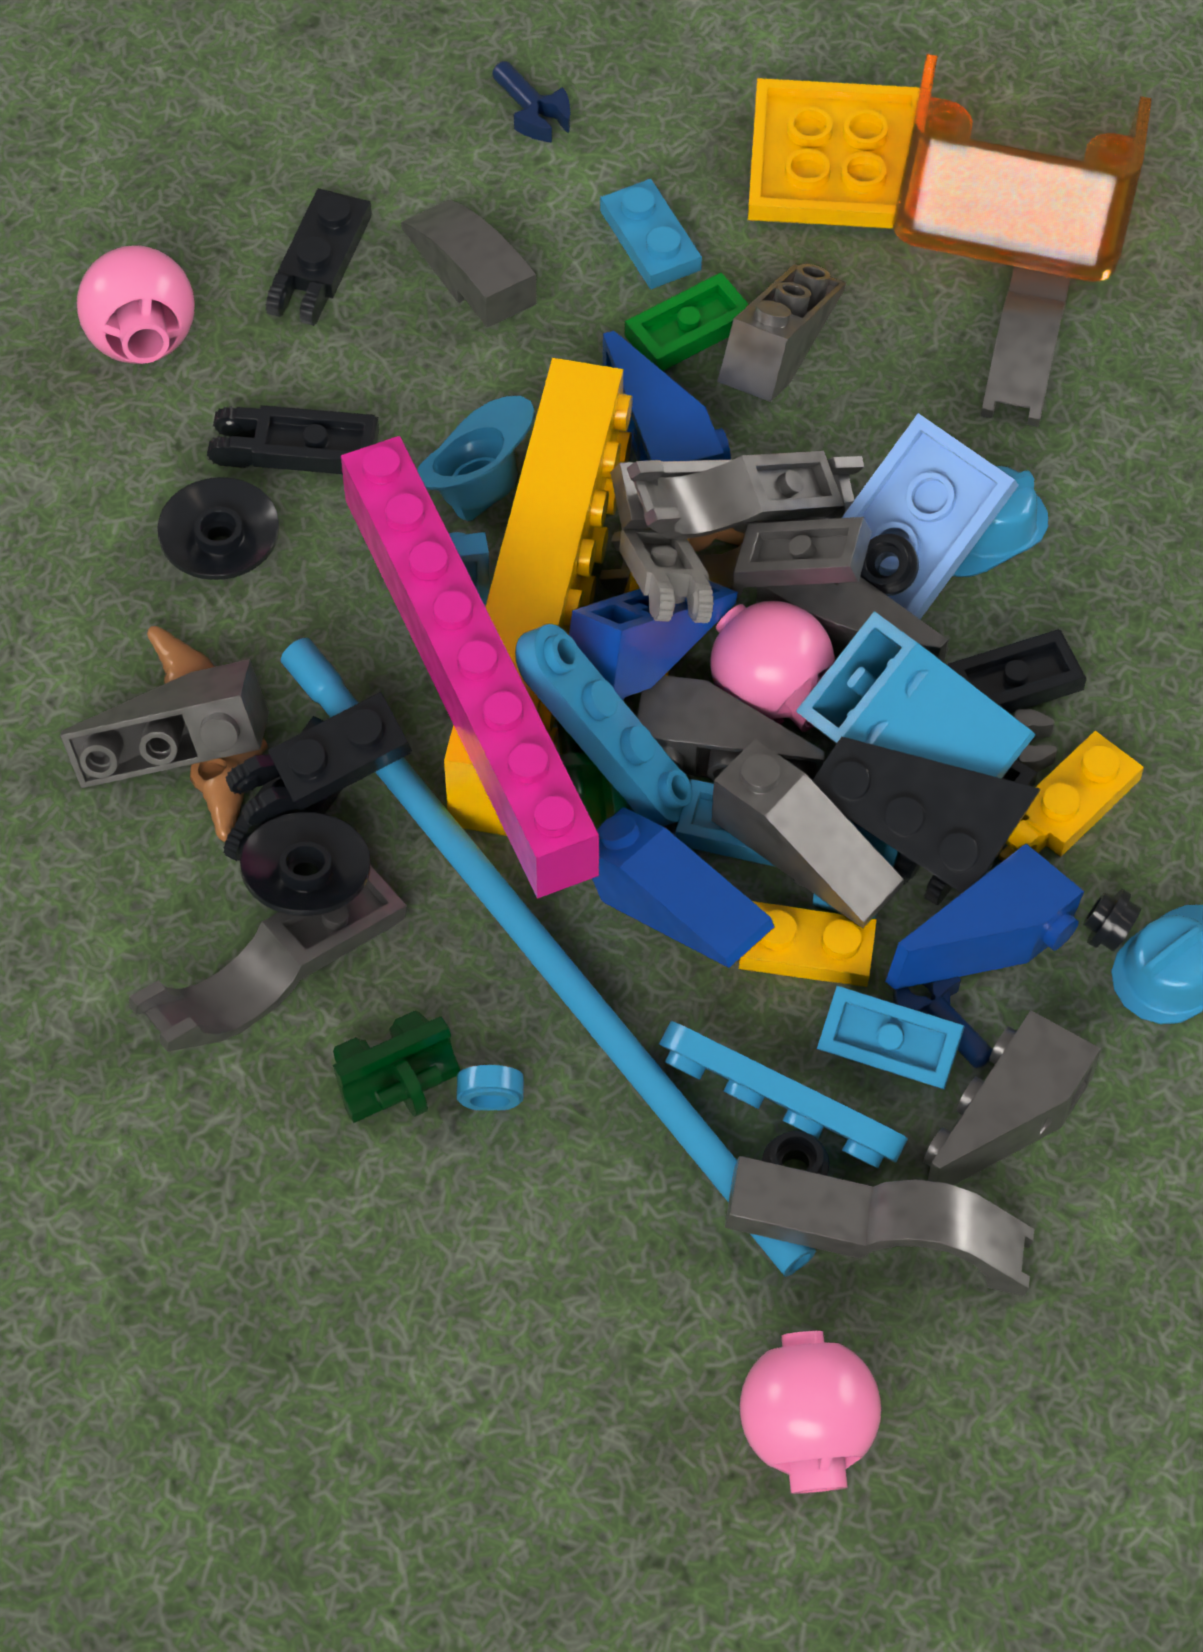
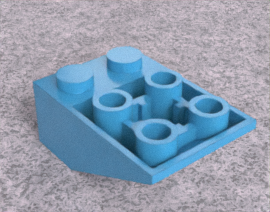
M875 611L796 710L798 714L836 744L841 737H846L998 778L1004 776L1036 735L927 649Z

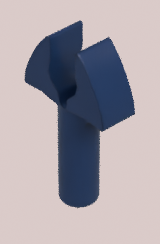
M502 61L494 67L492 72L493 78L523 108V110L514 113V129L536 140L552 142V127L539 116V114H542L544 117H552L558 120L559 125L567 133L570 132V103L564 88H560L548 96L540 95L509 62Z
M958 976L922 984L929 989L931 1000L926 996L914 995L908 987L893 989L894 1004L964 1025L965 1028L958 1051L974 1068H980L989 1062L993 1049L950 1005V996L959 991L961 979Z

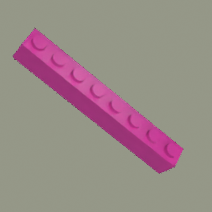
M397 436L341 455L346 503L537 899L599 876V834L401 437Z

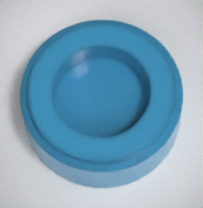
M479 1065L465 1068L457 1074V1100L464 1107L473 1110H508L518 1106L523 1101L524 1076L517 1069L501 1065Z

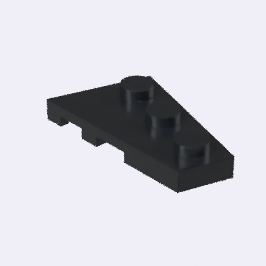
M846 737L840 738L812 780L845 817L961 893L986 874L1041 791L1040 788Z

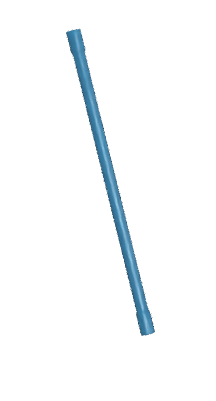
M301 638L289 645L283 652L281 663L311 700L318 703L330 718L359 703L343 684L340 674L311 639ZM403 757L376 771L375 773L729 1203L733 1172L737 1159L407 760ZM750 1234L785 1277L792 1275L806 1265L816 1253L815 1248Z

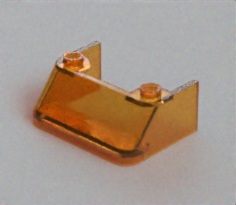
M926 54L912 114L892 221L896 235L905 243L915 247L1085 281H1102L1112 276L1117 269L1122 254L1142 169L1152 98L1140 96L1128 136L1105 133L1094 137L1087 145L1084 160L1079 161L970 139L972 118L969 112L953 101L930 97L938 56Z

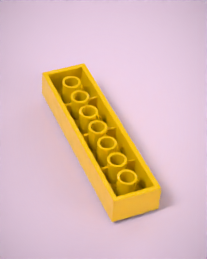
M552 358L485 606L555 748H557L558 728L553 727L555 717L522 678L516 663V644L523 633L546 624L557 625L569 635L572 610L593 604L596 576H591L594 562L603 563L608 541V527H603L606 514L615 515L617 509L610 472L619 463L629 461L632 433L625 431H627L633 402L632 395L623 394V369ZM453 725L444 758L447 809L464 829L507 836Z

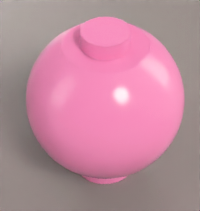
M124 246L105 253L89 267L78 289L77 312L84 333L99 351L120 362L131 364L151 363L167 356L183 342L194 318V294L188 277L172 258L153 248Z
M764 601L755 603L747 608L744 604H739L732 608L721 618L716 626L719 634L714 641L710 658L711 675L714 685L778 724L785 722L783 718L789 717L802 732L814 727L798 714L796 710L835 662L833 646L824 627L812 614L799 606L787 602Z
M823 1331L784 1334L781 1336L782 1347L771 1349L764 1353L753 1365L745 1379L740 1397V1418L744 1434L753 1451L763 1462L789 1475L791 1494L848 1488L846 1469L867 1453L879 1429L881 1399L877 1383L867 1365L853 1351L840 1343H824Z

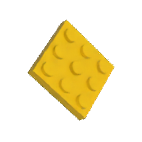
M757 78L748 220L918 230L924 88Z

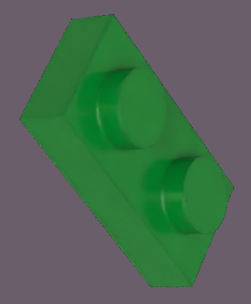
M720 272L626 320L625 337L635 349L664 371L728 338L733 319L749 304Z

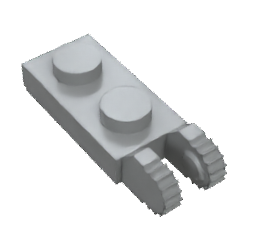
M653 529L621 530L619 551L643 595L649 597V610L654 620L669 622L673 616L675 604L684 602L685 597H687L688 615L694 623L710 622L714 596L708 582L709 574L688 539H668Z

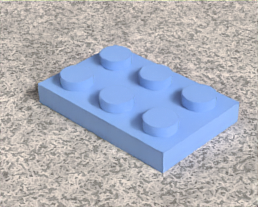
M918 413L842 518L864 517L872 531L870 540L882 534H895L905 538L914 547L919 559V570L916 579L905 591L888 597L921 619L1019 484L1015 479ZM893 556L885 558L879 567L880 574L883 576L894 574L899 567L898 558Z

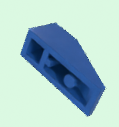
M615 331L603 333V366L623 369V394L632 395L633 397L631 417L626 432L632 433L631 445L637 461L731 460L727 436L722 428L714 429L707 409L703 404Z
M708 580L714 596L712 618H710L708 623H694L688 615L687 597H685L684 602L675 604L673 616L669 622L655 621L654 617L650 614L649 597L644 596L641 589H637L572 610L569 636L573 638L580 650L624 701L625 697L652 688L736 604L738 592Z
M623 807L615 815L604 821L597 829L599 834V876L592 878L601 900L605 904L728 968L775 927L769 915L667 828Z
M1024 844L898 943L885 982L896 990L951 979L957 976L961 977L1026 964L1047 947L1055 951L1069 940L1078 927L1079 921L1074 915L1084 891L1028 844Z

